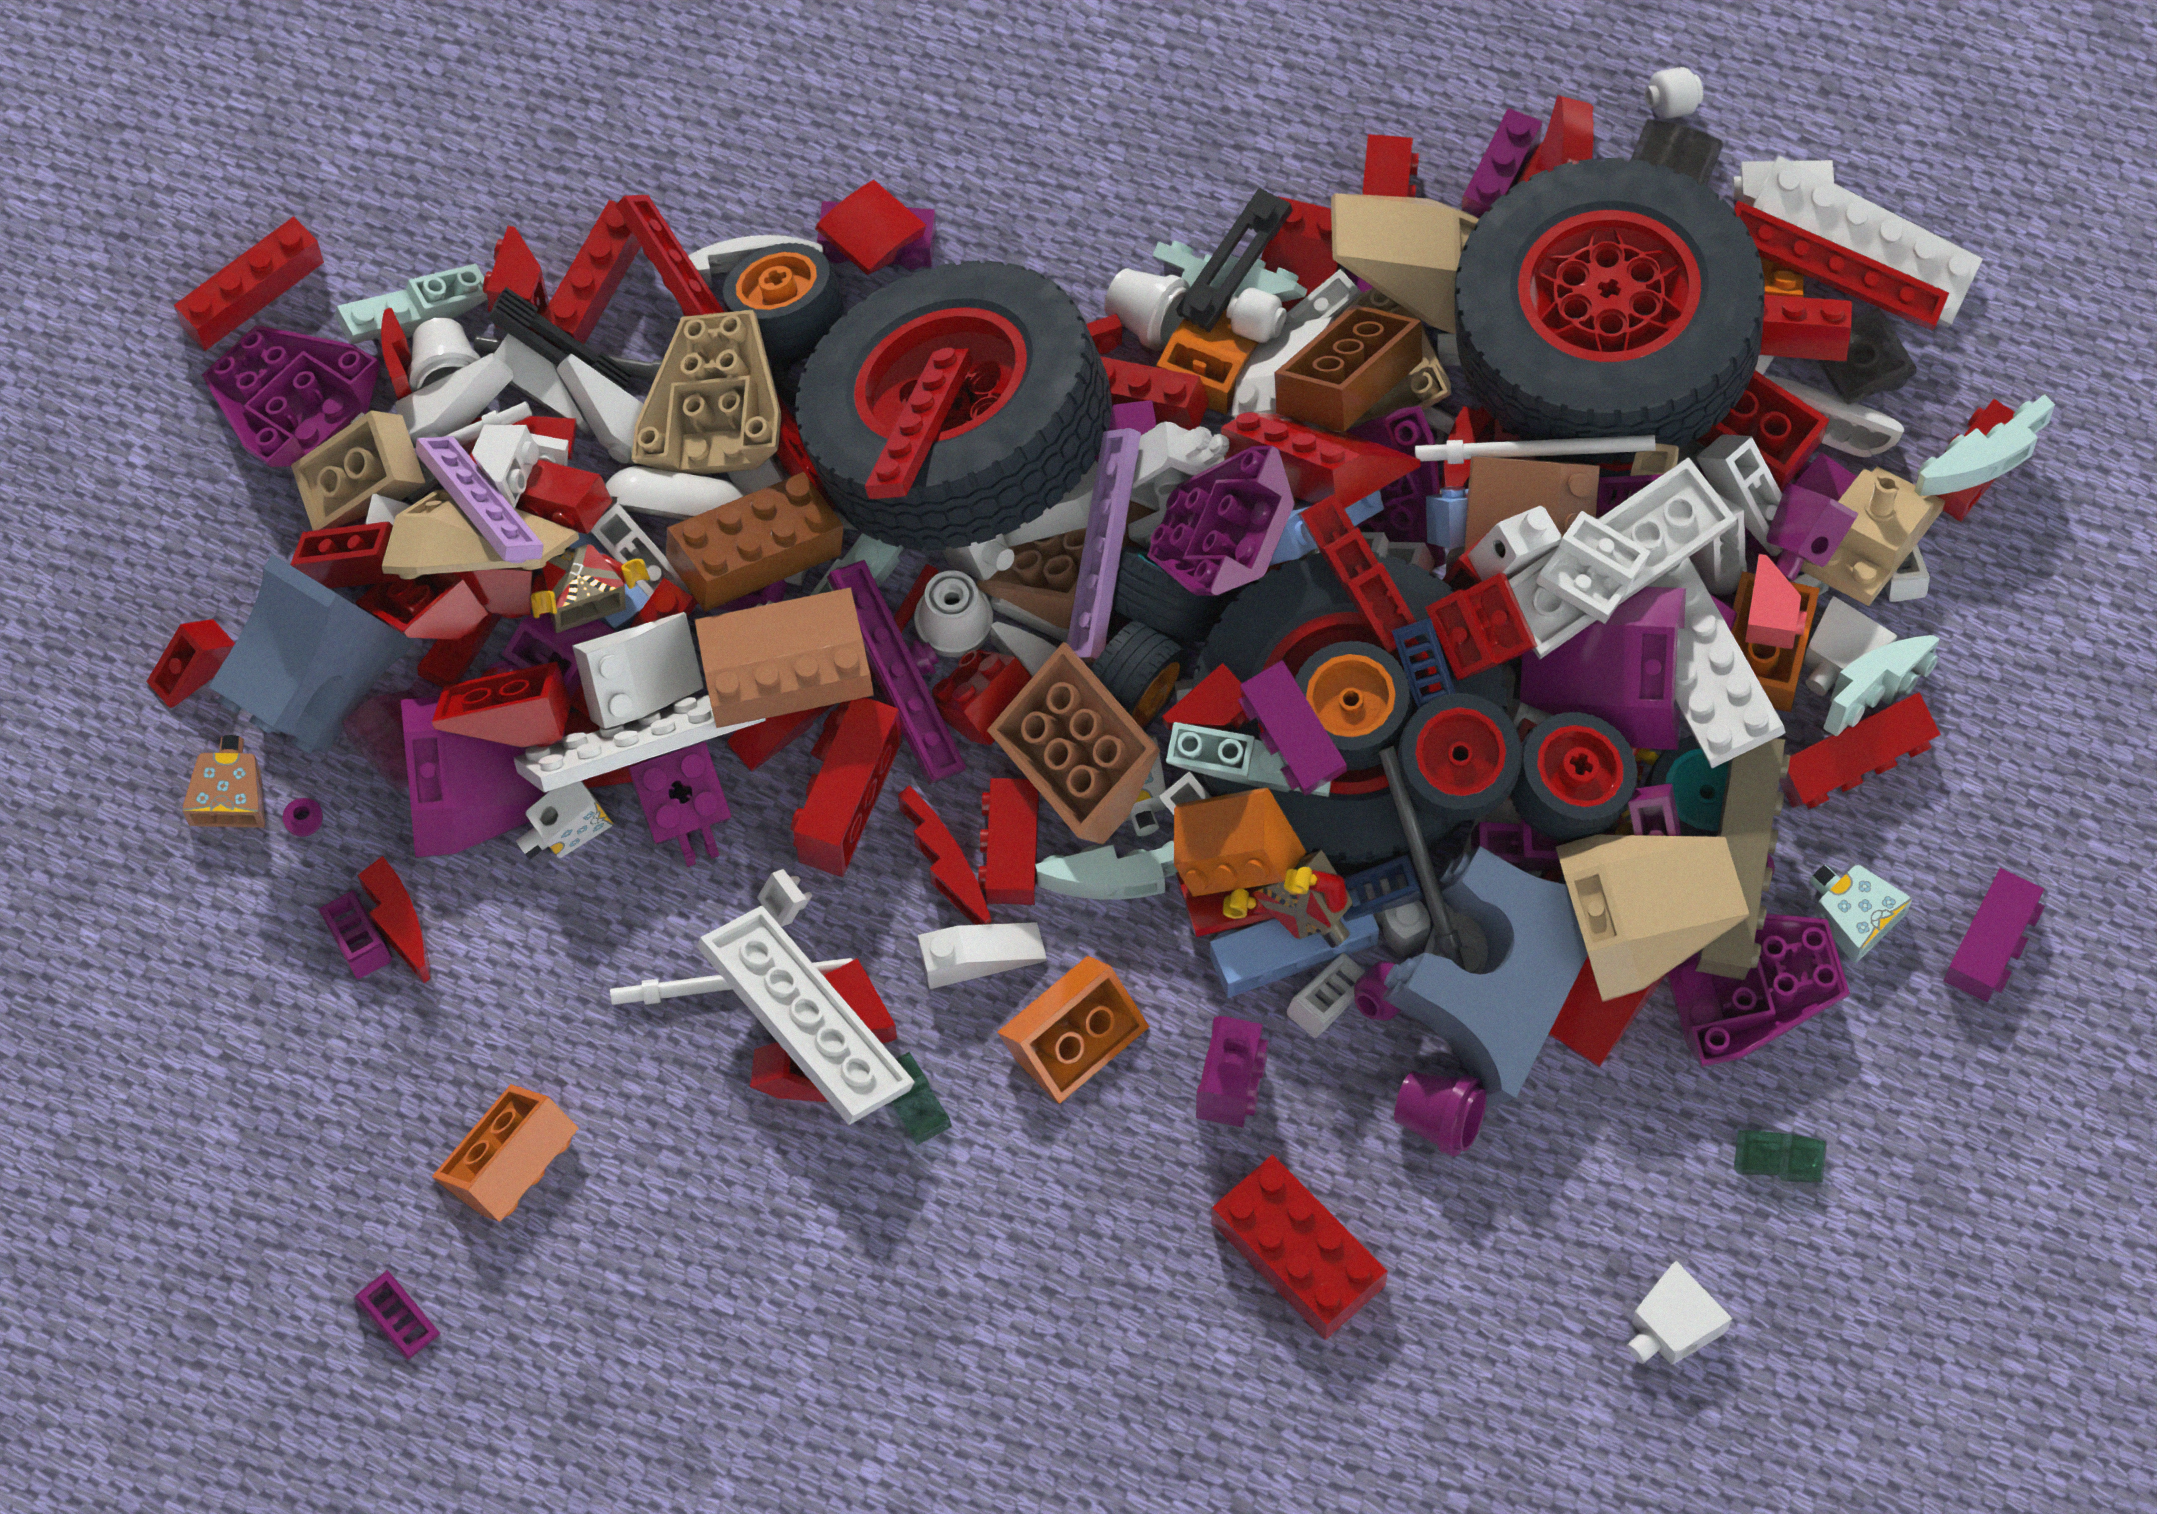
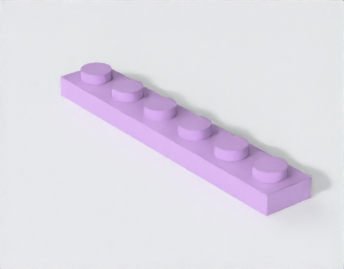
M1131 428L1103 432L1067 644L1084 663L1095 662L1106 647V636L1110 612L1113 606V595L1123 536L1126 530L1125 524L1132 494V483L1141 432Z
M453 436L417 438L415 453L504 561L523 563L526 560L542 558L544 544Z

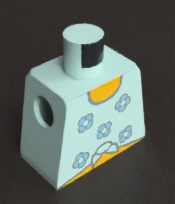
M1823 865L1814 873L1809 881L1813 887L1824 895L1818 901L1814 913L1815 917L1828 920L1833 939L1855 964L1907 914L1912 898L1860 865H1855L1842 878L1829 867Z

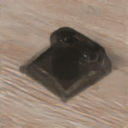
M1879 307L1851 320L1847 361L1817 359L1837 395L1847 405L1880 391H1896L1902 388L1907 383L1908 378L1915 375L1917 370L1914 362Z

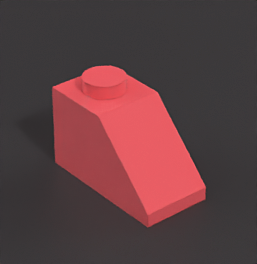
M1759 554L1745 642L1793 649L1795 635L1803 636L1807 612L1799 611L1801 595L1767 555Z

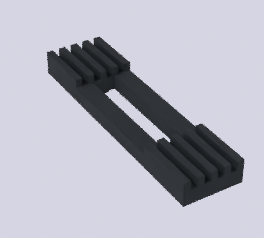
M1258 188L1175 309L1178 316L1184 317L1187 321L1190 320L1194 325L1198 324L1200 328H1205L1210 333L1229 305L1230 298L1268 242L1270 240L1273 241L1292 213L1291 204ZM1248 228L1254 229L1257 235L1220 289L1217 290L1209 286Z
M505 287L499 294L487 318L488 320L558 367L568 355L529 330L528 328L531 326L624 391L626 390L625 388L631 379L632 372L603 352L599 355L536 313L537 307L508 287Z

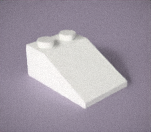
M1329 317L1285 324L1277 338L1272 337L1266 343H1259L1236 380L1231 416L1236 418L1238 415L1246 412L1276 414L1274 372L1327 328L1335 319Z
M684 612L573 645L590 719L604 729L643 718L704 688L687 616Z

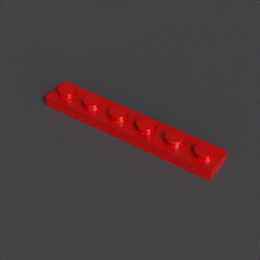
M1737 201L1733 209L1736 212V216H1740L1748 228L1760 256L1931 331L1936 327L1949 292L1741 201Z
M942 348L932 352L865 484L869 499L907 496L973 363L969 348Z

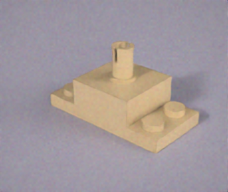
M1876 466L1872 472L1864 468L1838 501L1858 513L1856 520L1826 566L1821 568L1804 561L1800 571L1870 606L1940 515L1945 500L1935 495L1919 496L1914 491L1916 485L1879 466Z

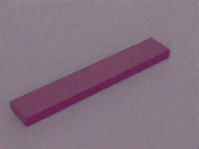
M865 559L831 571L827 579L833 591L851 587L867 660L889 705L899 708L901 730L928 785L963 772L966 769V765Z

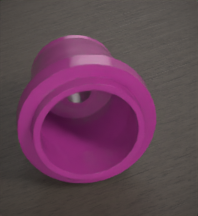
M1411 1071L1400 1088L1395 1104L1394 1121L1396 1124L1437 1145L1441 1153L1456 1157L1461 1151L1465 1152L1471 1147L1479 1132L1486 1109V1090L1482 1088L1480 1078L1468 1074L1460 1078Z

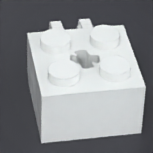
M1167 421L1156 425L1155 428L1140 436L1139 453L1136 460L1130 500L1160 511L1159 496L1172 492L1178 484L1224 461V455H1226L1229 448V439L1218 433L1212 437L1211 431L1201 426L1188 431L1177 426L1175 423Z

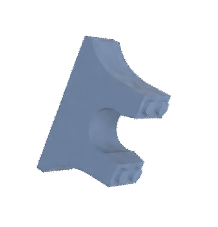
M272 554L263 568L262 583L252 612L235 645L208 687L220 694L217 702L237 714L241 708L251 713L252 717L249 722L269 734L271 731L280 734V732L287 734L289 732L294 735L290 742L303 751L311 754L315 748L327 754L370 688L392 664L409 651L414 641Z
M1479 846L1467 853L1462 852L1454 860L1449 859L1442 868L1438 880L1442 882L1440 891L1444 902L1455 913L1465 915L1477 923L1485 935L1488 945V956L1480 974L1467 972L1457 966L1451 959L1425 952L1412 959L1408 958L1400 965L1395 964L1384 982L1388 989L1383 1000L1418 1019L1441 1036L1459 1056L1469 1075L1481 1079L1482 1088L1486 1090V1106L1492 1107L1517 1098L1588 953L1567 884L1547 881L1528 874Z

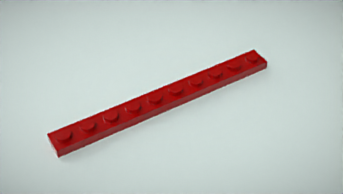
M649 195L623 196L615 206L623 216L624 224L636 236L643 247V253L652 261L660 273L665 287L673 293L682 307L683 315L686 317L725 313ZM776 392L781 411L779 445L776 454L781 460L783 469L791 477L804 472L831 509L836 508L804 448L797 422Z

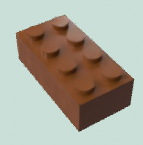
M1353 304L1274 372L1276 414L1291 417L1299 422L1322 425L1333 431H1345L1423 361L1421 320Z
M802 472L667 527L666 559L704 612L840 556L844 525L807 475Z

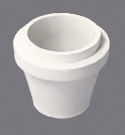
M1126 268L1116 275L1109 286L1105 298V312L1108 316L1117 313L1121 324L1137 335L1144 346L1156 351L1162 350L1167 346L1172 334L1184 319V317L1178 316L1175 309L1190 289V285L1185 279L1176 275L1163 277Z
M449 318L430 319L419 325L414 331L412 362L407 372L412 393L481 359L472 349L462 326L455 320Z
M950 570L935 575L928 582L925 594L919 600L915 610L916 632L923 644L929 641L931 647L938 655L961 657L972 650L981 648L991 635L990 625L993 624L991 604L985 594L977 588L971 577L963 572ZM959 600V603L955 605H947L945 602Z

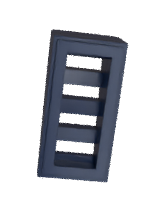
M1431 617L1392 630L1417 710L1435 698L1456 694ZM1427 633L1428 641L1406 647L1404 640ZM1432 649L1434 656L1411 663L1409 656ZM1435 665L1438 666L1439 672L1416 678L1415 672ZM1443 681L1444 688L1422 695L1420 688Z
M1408 854L1343 878L1347 892L1348 889L1355 888L1361 903L1355 907L1352 903L1351 907L1343 915L1346 922L1425 898L1415 866ZM1401 874L1404 875L1407 887L1400 889L1396 878L1397 875ZM1380 880H1388L1392 893L1384 894ZM1371 883L1376 899L1369 901L1364 885Z

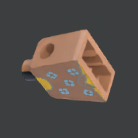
M224 735L220 739L219 753H201L198 755L182 808L189 826L265 828L261 769L255 755L243 753L244 739L242 737Z

